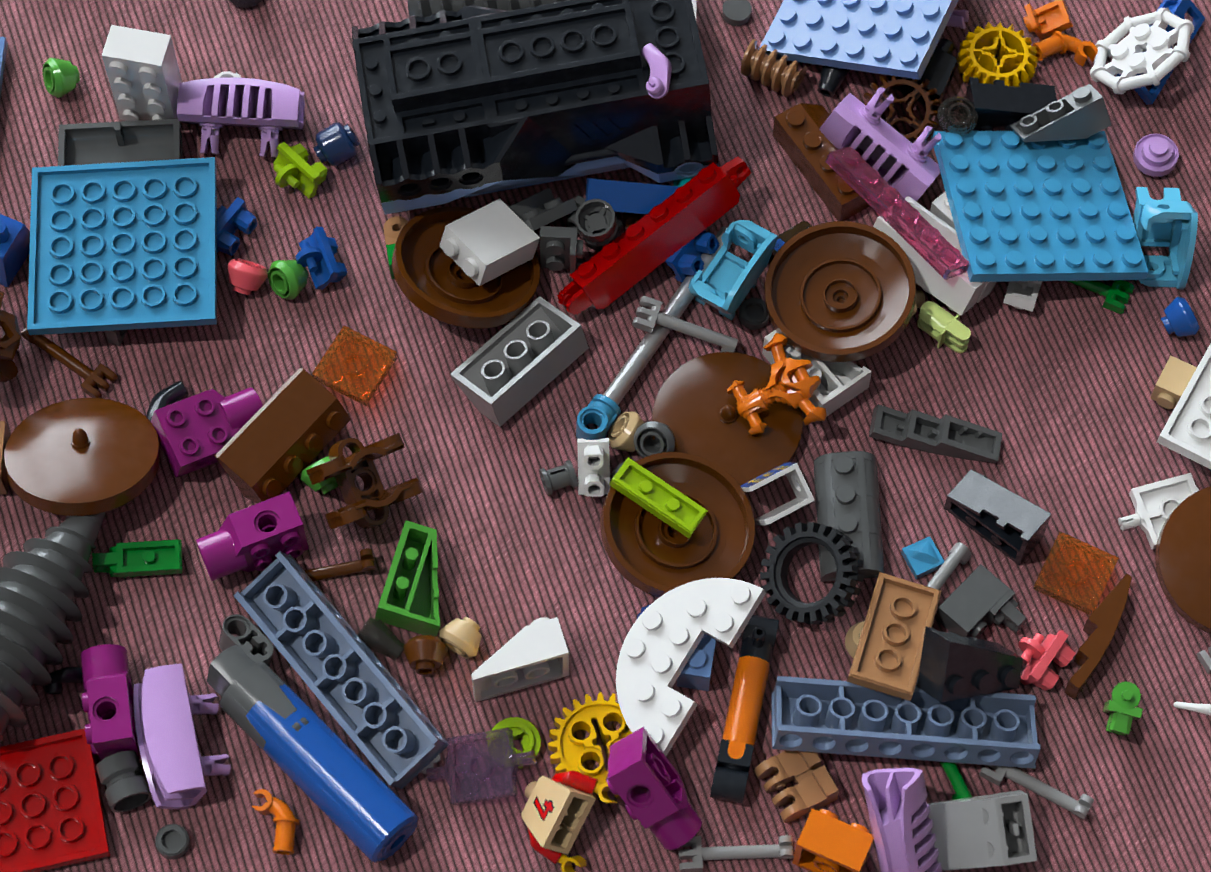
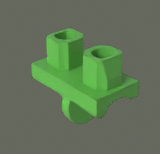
M1124 681L1118 683L1113 688L1112 700L1105 702L1103 712L1109 714L1105 731L1122 736L1129 735L1132 720L1140 719L1143 708L1136 707L1141 700L1139 688L1131 682Z

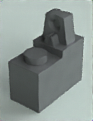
M980 564L938 607L935 620L949 632L967 638H978L987 626H991L993 623L998 626L1003 623L1016 633L1025 624L1027 618L1016 608L1018 603L1013 599L1015 592Z

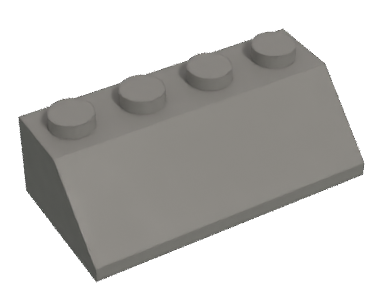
M539 296L450 375L477 410L501 427L589 347L581 324Z

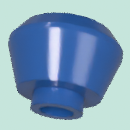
M1176 297L1164 309L1166 316L1162 317L1161 320L1169 335L1175 332L1177 337L1194 336L1200 329L1198 321L1186 299Z

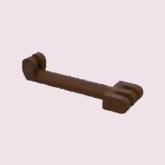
M23 328L20 332L24 339L35 344L82 377L85 381L80 385L81 389L92 398H101L102 396L94 388L95 386L105 392L110 388V385L102 379L103 377L113 383L118 379V376L101 363L93 371L44 335H29L26 328Z
M366 548L359 551L360 560L304 571L314 582L376 570L372 549Z

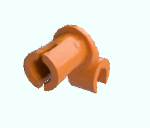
M1059 31L1053 32L1052 36L1032 44L1036 47L1038 61H1043L1045 58L1057 53L1064 54L1070 51L1074 53L1075 62L1080 66H1084L1088 57L1093 62L1097 55V47L1094 43L1090 41L1082 42L1078 38L1062 34Z
M258 789L253 794L257 798H266L267 802L262 806L252 807L262 815L273 814L275 816L273 823L276 824L272 852L280 855H293L296 826L300 825V820L296 819L294 813L285 802L274 797L265 789Z

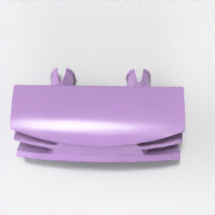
M209 78L180 83L177 103L178 121L199 124L202 127L200 149L202 154H207L209 142L211 143V153L219 154V129L223 125L258 127L261 130L259 156L267 157L270 143L271 156L277 158L279 131H282V129H303L305 98L304 92L298 88L250 78Z
M878 88L866 105L849 93L832 111L819 130L845 157L875 182L902 200L909 196L917 202L940 174L938 164L927 155L937 142L941 140V134L938 133L931 140L927 141L933 127L926 126L916 141L911 143L880 117L890 103L894 101V96L891 94L882 103L879 102L886 90L885 88Z
M182 663L145 669L142 683L134 684L133 689L134 717L140 755L156 807L163 809H187L195 805L207 792L204 776L229 775L231 765L224 764L229 758L227 754L200 755L193 715H215L218 712L219 704L212 703L217 697L215 693L189 695Z
M894 768L877 769L863 773L862 784L880 872H942L941 863L937 862L938 849L934 847L936 837L931 832L933 822L928 816L930 806L925 801L927 791L923 770Z

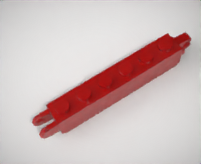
M737 156L721 167L713 162L708 167L703 168L694 178L676 189L671 196L661 204L653 207L647 215L629 226L624 233L611 243L605 245L600 252L587 262L582 263L577 270L569 276L573 281L559 292V295H557L558 302L567 307L566 310L574 316L591 305L596 309H605L661 265L667 258L738 204L740 194L736 188L751 174L747 164Z

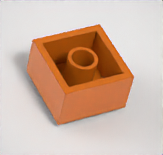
M812 808L796 843L792 864L810 872H862L869 857L874 836L870 834L868 828L861 824L851 823L850 825L838 820V816L831 811L825 809L817 811Z

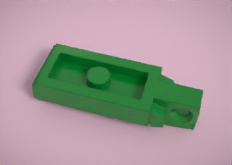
M176 539L116 543L115 547L109 548L108 553H92V567L95 573H110V577L118 578L183 574L182 541Z

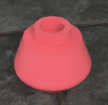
M234 258L227 265L229 283L234 285V291L241 294L250 295L251 291H258L268 278L266 267L252 261Z

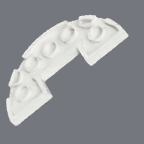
M730 578L701 579L668 591L645 609L635 621L624 640L616 671V691L619 706L625 722L632 733L644 727L664 755L667 756L697 707L693 700L672 689V686L705 634L730 648L734 647L766 594L764 589L745 581Z

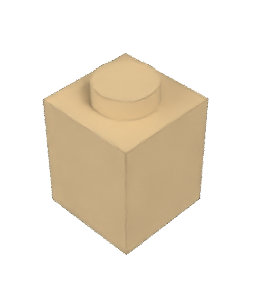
M1170 355L1150 399L1156 401L1163 408L1174 409L1197 367Z

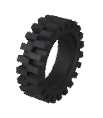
M808 522V524L797 523L795 528H785L783 530L784 536L777 534L773 538L777 543L776 546L768 545L765 552L771 554L769 560L762 558L761 565L767 566V572H760V579L767 581V585L762 586V589L765 590L766 594H770V597L767 598L768 603L776 606L775 611L785 615V618L806 624L821 625L822 622L830 623L835 621L834 616L842 617L846 614L843 608L845 606L852 608L855 603L851 599L852 595L859 596L861 589L857 588L856 584L857 581L863 582L864 575L858 573V568L864 567L863 561L856 559V556L860 554L858 548L851 546L853 541L850 537L844 536L842 531L827 525ZM820 544L826 547L835 559L837 568L835 583L823 599L813 603H804L793 595L787 579L790 561L800 549L808 545Z

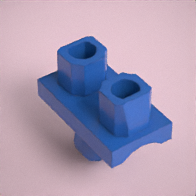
M239 197L234 200L228 209L220 206L217 210V253L221 251L233 256L240 246V239L233 235L235 231L239 229L248 235L257 227L256 217L247 210L245 201Z
M316 226L311 236L299 243L301 251L297 253L295 259L297 264L308 267L315 289L323 290L330 282L341 281L347 275V269L344 263L336 262L334 255L337 253L338 248L335 238L327 237L324 228Z
M704 230L667 258L665 262L675 272V279L678 282H683L687 275L694 276L698 270L702 271L704 269V262L701 258L702 254H714L719 247V242L714 234Z

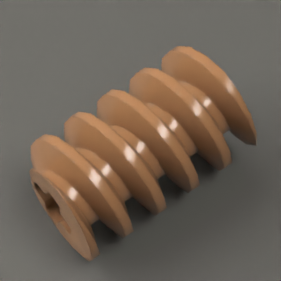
M753 39L743 55L741 74L744 76L751 74L753 81L761 79L763 86L771 85V89L774 92L781 90L784 97L791 96L801 85L807 72V66L805 65L800 71H797V60H794L788 66L786 65L787 55H784L778 61L776 60L778 53L776 49L767 55L768 46L764 44L757 50V39Z

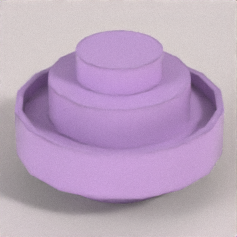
M1162 134L1143 136L1137 142L1133 153L1136 167L1144 174L1152 177H1161L1169 174L1175 168L1179 157L1175 142Z

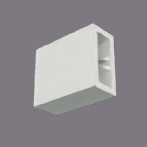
M498 199L447 224L440 247L447 256L451 257L463 269L467 276L471 277L481 286L533 259L540 237L501 199Z

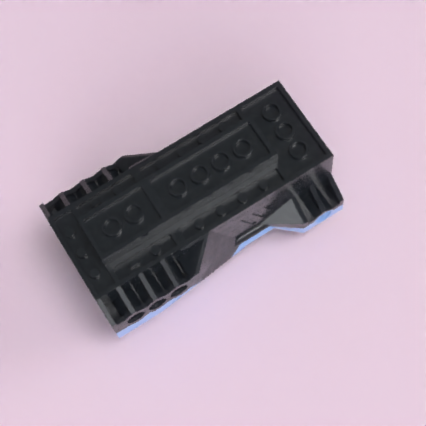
M567 0L512 11L470 5L457 12L442 10L428 17L409 16V18L401 22L382 21L362 29H358V26L352 27V43L367 142L375 183L385 215L446 204L464 196L466 198L625 168H632L658 183L695 177L703 168L708 167L713 162L719 166L711 113L709 80L692 0ZM649 43H652L670 60L672 67L668 93L660 99L652 98L646 90L647 81L649 82L650 67L640 52Z

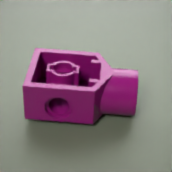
M251 387L223 397L212 388L154 410L151 423L157 432L158 440L175 477H181L218 462L215 455L263 404L256 391Z
M290 491L229 514L218 531L195 539L211 581L240 570L246 572L254 570L263 571L277 559L275 555L280 551L288 555L290 554L293 558H297L309 549L304 525Z
M116 644L90 647L81 653L84 684L82 704L84 713H88L90 723L85 724L87 743L91 744L93 755L98 754L100 760L122 751H135L138 758L141 759L135 726L133 685L129 672L127 649Z
M642 727L610 746L606 782L614 795L619 794L623 799L630 817L633 820L638 819L645 829L649 828L666 850L676 849L690 841L700 830L702 820L688 802L681 776L646 729Z

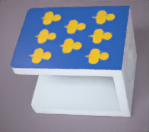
M797 462L783 463L740 486L744 492H752L786 474L797 497L754 520L756 525H769L815 501Z

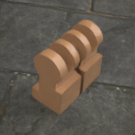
M785 750L776 756L766 759L754 770L758 779L776 775L764 784L763 787L767 793L781 790L793 780L796 782L797 785L783 789L772 799L775 807L793 803L780 813L784 823H790L811 812L812 808L818 810L838 800L839 790L825 766H821V760L816 752Z

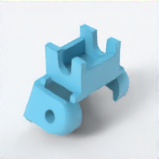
M1136 187L1137 200L1133 223L1140 246L1169 247V256L1144 255L1149 273L1145 280H1139V282L1148 287H1176L1177 289L1184 290L1188 281L1195 249L1198 213L1189 202L1181 200L1179 188H1164L1163 199L1154 200L1149 196L1147 187Z
M737 220L729 224L721 237L723 246L703 273V271L698 270L689 282L688 289L695 297V301L703 305L706 303L719 310V314L732 321L735 317V311L751 288H755L757 285V280L768 265L779 236L750 220ZM731 243L754 254L751 260L747 262L728 252Z

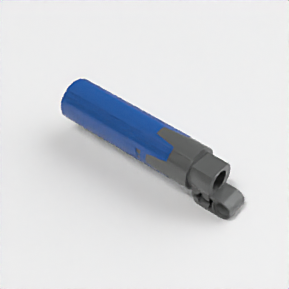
M239 614L228 616L223 622L219 639V647L222 652L210 663L207 683L222 697L220 707L372 862L376 863L386 860L397 852L414 833L418 824V816L270 668L274 650L270 640L245 616Z

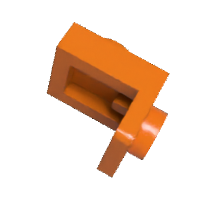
M1055 0L1035 10L1030 3L1024 6L1027 16L1023 17L1029 33L1035 32L1041 41L1051 37L1055 31L1062 32L1073 27L1064 0Z

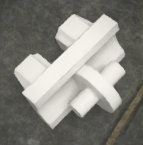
M609 438L599 440L577 439L578 495L601 497L604 494H608L610 490Z

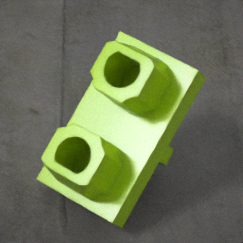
M285 142L278 144V155L273 163V170L278 173L275 183L280 188L287 187L290 184L294 189H299L308 199L316 196L318 185L326 180L327 168L321 162H316L310 166L307 163L309 156L307 149L300 143L292 147Z

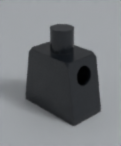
M946 38L939 40L921 79L918 81V84H921L923 80L928 79L930 84L925 90L929 91L932 88H936L937 94L930 98L931 100L940 99L941 102L953 79L957 65L956 57L951 55L955 46ZM906 86L895 87V89L906 95L911 94L914 90ZM921 95L917 101L926 105L925 100ZM940 105L933 107V110L938 111Z

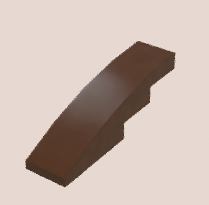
M1126 574L1085 623L1083 631L1090 636L1078 649L1073 660L1081 667L1068 681L1064 691L1074 700L1093 676L1112 641L1126 605L1132 579L1129 574Z

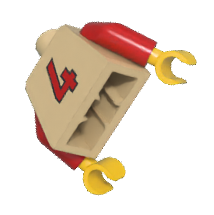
M571 770L556 773L552 778L541 776L538 781L529 783L525 788L524 792L528 801L521 813V818L528 827L531 846L552 863H560L562 872H576L572 867L573 862L579 867L587 865L583 857L578 855L568 857L565 854H569L596 800L592 796L593 793H597L600 800L604 803H618L615 800L609 799L607 783L601 785L598 783V779Z

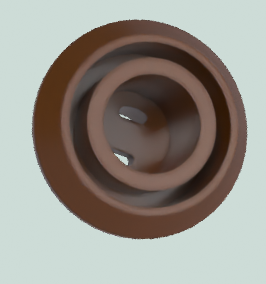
M419 635L410 638L404 645L403 650L409 666L416 670L417 674L431 675L435 673V670L441 668L448 652V646L437 636Z

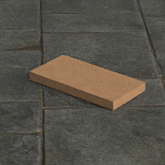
M879 572L847 682L911 701L920 670L925 627H932L941 590Z

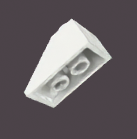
M542 617L531 622V625L525 626L471 674L475 702L569 676V652L558 618L549 619L548 617Z

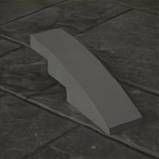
M879 404L873 409L869 437L899 446L938 455L989 463L998 462L1003 434L946 414L940 419L913 409L908 413H904Z

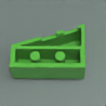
M405 520L374 620L422 635H438L440 617L436 529Z

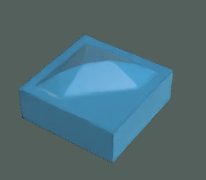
M930 536L901 550V554L915 579L938 570L944 563Z

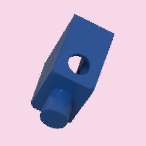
M0 214V285L9 287L29 255L30 231L23 223Z

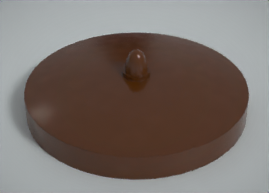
M454 206L440 207L422 212L408 221L402 228L392 255V269L395 280L403 294L417 308L447 324L479 329L497 327L509 323L531 304L540 279V267L536 254H534L533 259L479 286L440 247L445 226L477 209Z
M826 222L799 232L789 239L776 253L769 266L765 280L766 307L771 323L777 333L784 335L788 339L787 344L795 350L822 361H856L882 351L902 334L911 319L915 306V275L904 250L884 232L858 222Z
M736 352L706 354L681 365L666 379L660 388L654 403L652 421L665 423L673 430L675 436L674 452L693 454L715 463L728 472L740 486L783 463H792L800 446L803 429V415L799 407L794 409L793 406L774 401L773 404H770L767 411L764 410L759 413L762 422L768 424L764 433L755 435L748 433L751 426L747 419L738 414L737 400L733 393L727 394V388L732 385L734 380L745 382L744 388L747 394L752 393L755 388L759 390L766 387L770 381L771 365L756 357Z
M78 398L51 404L23 420L14 429L7 441L4 460L7 478L12 489L27 504L52 514L85 516L118 508L139 496L151 484L158 472L160 449L158 435L153 424L135 408L109 399Z
M682 452L658 453L636 461V463L708 510L706 516L690 538H687L613 487H610L602 507L600 530L604 548L619 573L640 590L650 595L661 597L668 591L692 581L708 578L735 579L749 558L755 537V521L751 505L736 480L715 463L702 457Z
M1211 486L1187 497L1169 515L1160 531L1155 554L1158 580L1167 600L1185 620L1208 633H1211Z

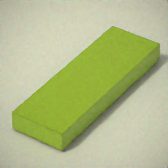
M629 457L609 484L687 538L691 537L708 512V510Z

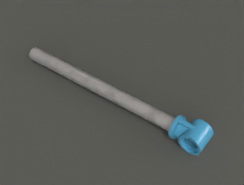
M721 227L715 236L719 242L716 252L714 254H702L701 258L704 262L703 273L723 246L721 237L727 227ZM687 275L661 313L678 319L681 317L694 298L688 289L689 282L693 278L692 275ZM655 324L652 333H646L603 395L596 394L588 406L578 413L576 423L577 439L599 440L606 438L608 430L621 413L618 406L672 329ZM595 424L599 428L591 430L586 428L585 425Z

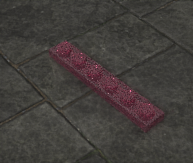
M849 146L829 152L825 162L945 280L967 272L969 261L961 252L953 247L941 235L939 230L921 216L920 212L913 208L896 189L884 180L879 172L873 169L856 150Z

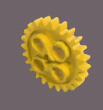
M599 692L597 701H592L591 697L586 694L585 704L581 705L579 701L574 699L573 711L565 707L562 708V714L565 719L555 717L554 725L558 729H551L549 736L556 741L548 743V750L555 752L550 756V763H560L555 768V774L573 770L598 779V783L603 785L607 783L608 771L604 765L601 747L597 745V735L591 721L596 719L598 722L604 746H607L608 761L610 746L632 732L625 722L619 704L616 703V695L613 693L609 701H604L602 692ZM609 721H616L621 727L616 731H610L604 725ZM577 730H585L590 734L584 740L573 737V733ZM587 760H595L599 766L594 770H587L582 764Z

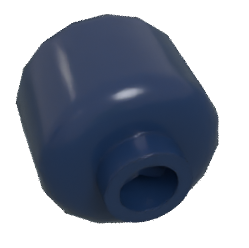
M335 122L316 134L315 138L318 145L313 147L322 163L328 161L332 166L337 167L357 154L356 146L360 142L349 124L343 125L340 122Z

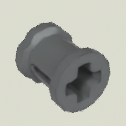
M570 460L564 461L562 466L549 470L545 468L539 469L542 485L548 496L552 495L553 491L564 487H578L575 470Z

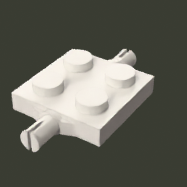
M1191 473L1132 488L1129 495L1135 507V514L1118 518L1119 526H1121L1120 529L1124 531L1140 526L1145 532L1151 549H1156L1160 531L1169 515L1187 497L1199 491Z

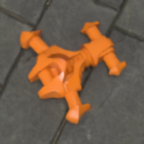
M775 333L772 340L763 347L766 351L772 352L775 362L771 365V376L767 386L759 390L755 388L752 393L747 394L744 388L745 382L734 380L732 385L727 388V394L733 393L737 400L738 414L747 419L751 426V429L748 431L750 435L764 433L768 424L762 422L759 413L764 410L767 411L770 404H773L774 401L788 404V406H793L794 409L799 407L806 415L804 419L805 426L812 422L825 421L827 416L826 408L815 407L809 400L821 383L819 376L810 377L807 372L813 366L811 361L795 360L791 357L786 358L783 347L787 345L788 339L779 333Z

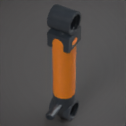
M753 615L744 629L710 798L743 804L779 626L778 619Z

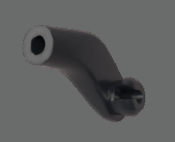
M181 380L159 391L153 397L146 414L150 422L154 410L181 401L188 395Z

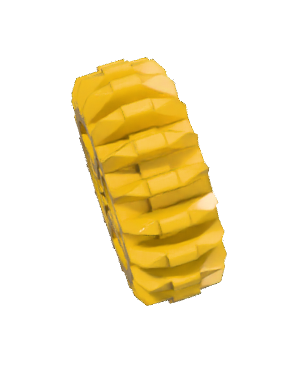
M1001 21L997 24V27H993L988 22L985 25V29L977 26L974 33L968 32L965 40L960 44V52L957 55L959 73L963 74L964 82H968L969 77L978 78L979 83L993 84L994 80H1004L1005 86L1019 87L1021 82L1029 83L1035 75V68L1038 63L1036 47L1031 46V37L1023 38V29L1018 32L1013 31V24L1008 28H1004Z

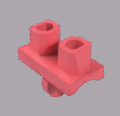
M1059 630L1056 635L1048 634L1045 639L1040 633H1036L1033 639L1028 637L1021 638L1018 646L1023 651L1021 655L1023 663L1027 664L1020 677V682L1023 685L1033 683L1044 691L1054 687L1059 679V675L1048 666L1053 660L1061 668L1065 667L1076 654L1065 642L1069 636L1063 630Z

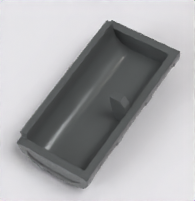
M178 119L59 125L58 166L183 159L182 131Z
M864 451L836 452L817 457L813 463L817 523L838 529L844 533V536L850 537L853 541L851 546L857 547L860 552L856 559L863 561L864 568H858V573L863 574L864 578H876L879 572L885 573L877 458L874 454ZM818 544L821 582L835 581L837 571L835 559L826 547Z

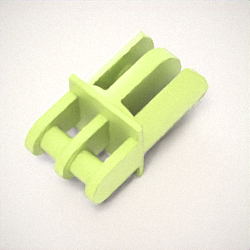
M933 301L925 302L920 309L917 326L937 340V348H940L943 343L957 353H964L968 348L971 331L959 322L960 315L953 316Z

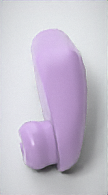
M649 43L640 52L650 67L649 82L647 81L646 90L652 98L660 99L668 93L672 67L670 60L652 43Z

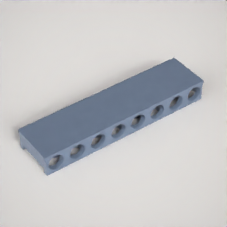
M278 552L275 555L277 559L242 592L238 591L233 596L390 786L403 789L450 744L290 554Z
M777 676L774 692L771 694L772 749L1035 769L1036 760L1040 752V744L1037 742L1034 708L1036 695L997 692L941 703L915 686L912 699L908 701L847 681Z

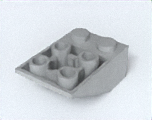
M1016 790L928 803L930 806L928 816L933 822L931 832L936 837L934 847L938 849L939 853L937 862L941 863L942 871L1006 866L1037 861L1028 793Z

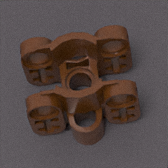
M400 433L365 447L358 439L346 438L332 445L328 455L330 461L306 470L312 485L335 477L346 506L325 514L330 530L353 521L365 529L381 525L389 517V505L423 493L417 477L384 490L373 463L375 459L404 448ZM344 446L348 447L352 453L347 458L343 455ZM356 476L362 478L364 482L362 491L355 485ZM375 510L376 518L374 520L369 518L367 511Z

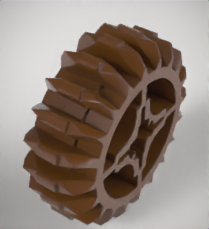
M884 75L879 77L880 81L884 84L881 88L886 89L881 97L883 101L890 96L887 91L892 88L906 86L914 89L905 98H894L893 101L896 104L900 103L901 106L903 103L908 104L906 111L913 121L900 116V119L896 118L897 111L890 103V114L886 119L890 126L895 127L901 122H907L916 129L914 132L903 135L910 142L914 139L916 141L926 126H931L935 129L939 128V124L931 120L932 117H942L941 111L933 110V107L941 105L942 102L940 99L931 100L930 97L936 95L938 91L936 88H932L929 91L925 90L930 84L928 79L918 84V79L908 80V78L904 77L898 79L897 76H891L892 81L888 82ZM874 82L870 84V87L877 91L879 88ZM865 93L864 97L870 100L873 95ZM921 95L926 104V115L923 122H920L913 114V107ZM931 132L928 136L929 139H931L933 136Z

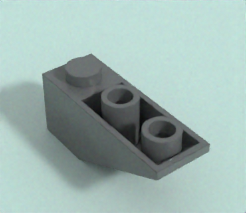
M1088 84L1077 88L1073 93L1058 101L1049 103L1041 110L1024 116L1020 121L1010 126L1023 142L1086 139L1112 124L1103 96Z

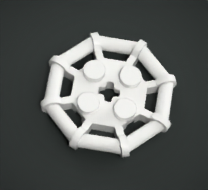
M1159 8L1157 12L1133 18L1125 17L1124 22L1104 40H1098L1095 44L1097 55L1095 56L1094 66L1090 70L1092 80L1110 87L1115 94H1124L1127 90L1152 84L1154 86L1161 84V79L1178 64L1186 62L1190 57L1189 44L1191 34L1194 32L1193 23L1188 19H1182L1172 14L1168 8ZM1168 25L1174 28L1170 32L1165 31ZM1107 56L1113 57L1112 62L1106 64Z

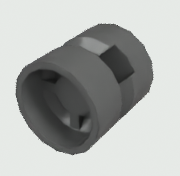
M590 199L578 208L575 215L576 225L584 244L590 249L600 251L605 245L619 237V224L615 212L606 201Z
M135 751L115 753L97 764L96 770L101 784H105L107 787L105 795L112 812L130 811L151 799L152 795L146 778L141 776L143 769Z

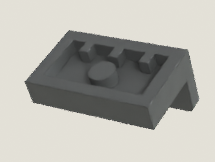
M550 188L509 206L533 231L539 229L540 226H545L578 210L574 198L562 202L560 197L554 198Z
M540 226L541 268H548L553 271L570 269V274L578 269L583 263V240H578V228Z

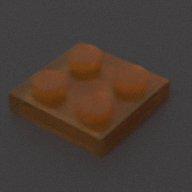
M344 325L313 371L312 377L319 383L367 406L397 360L398 354L396 351Z
M1060 531L1033 589L1091 615L1097 607L1119 558Z

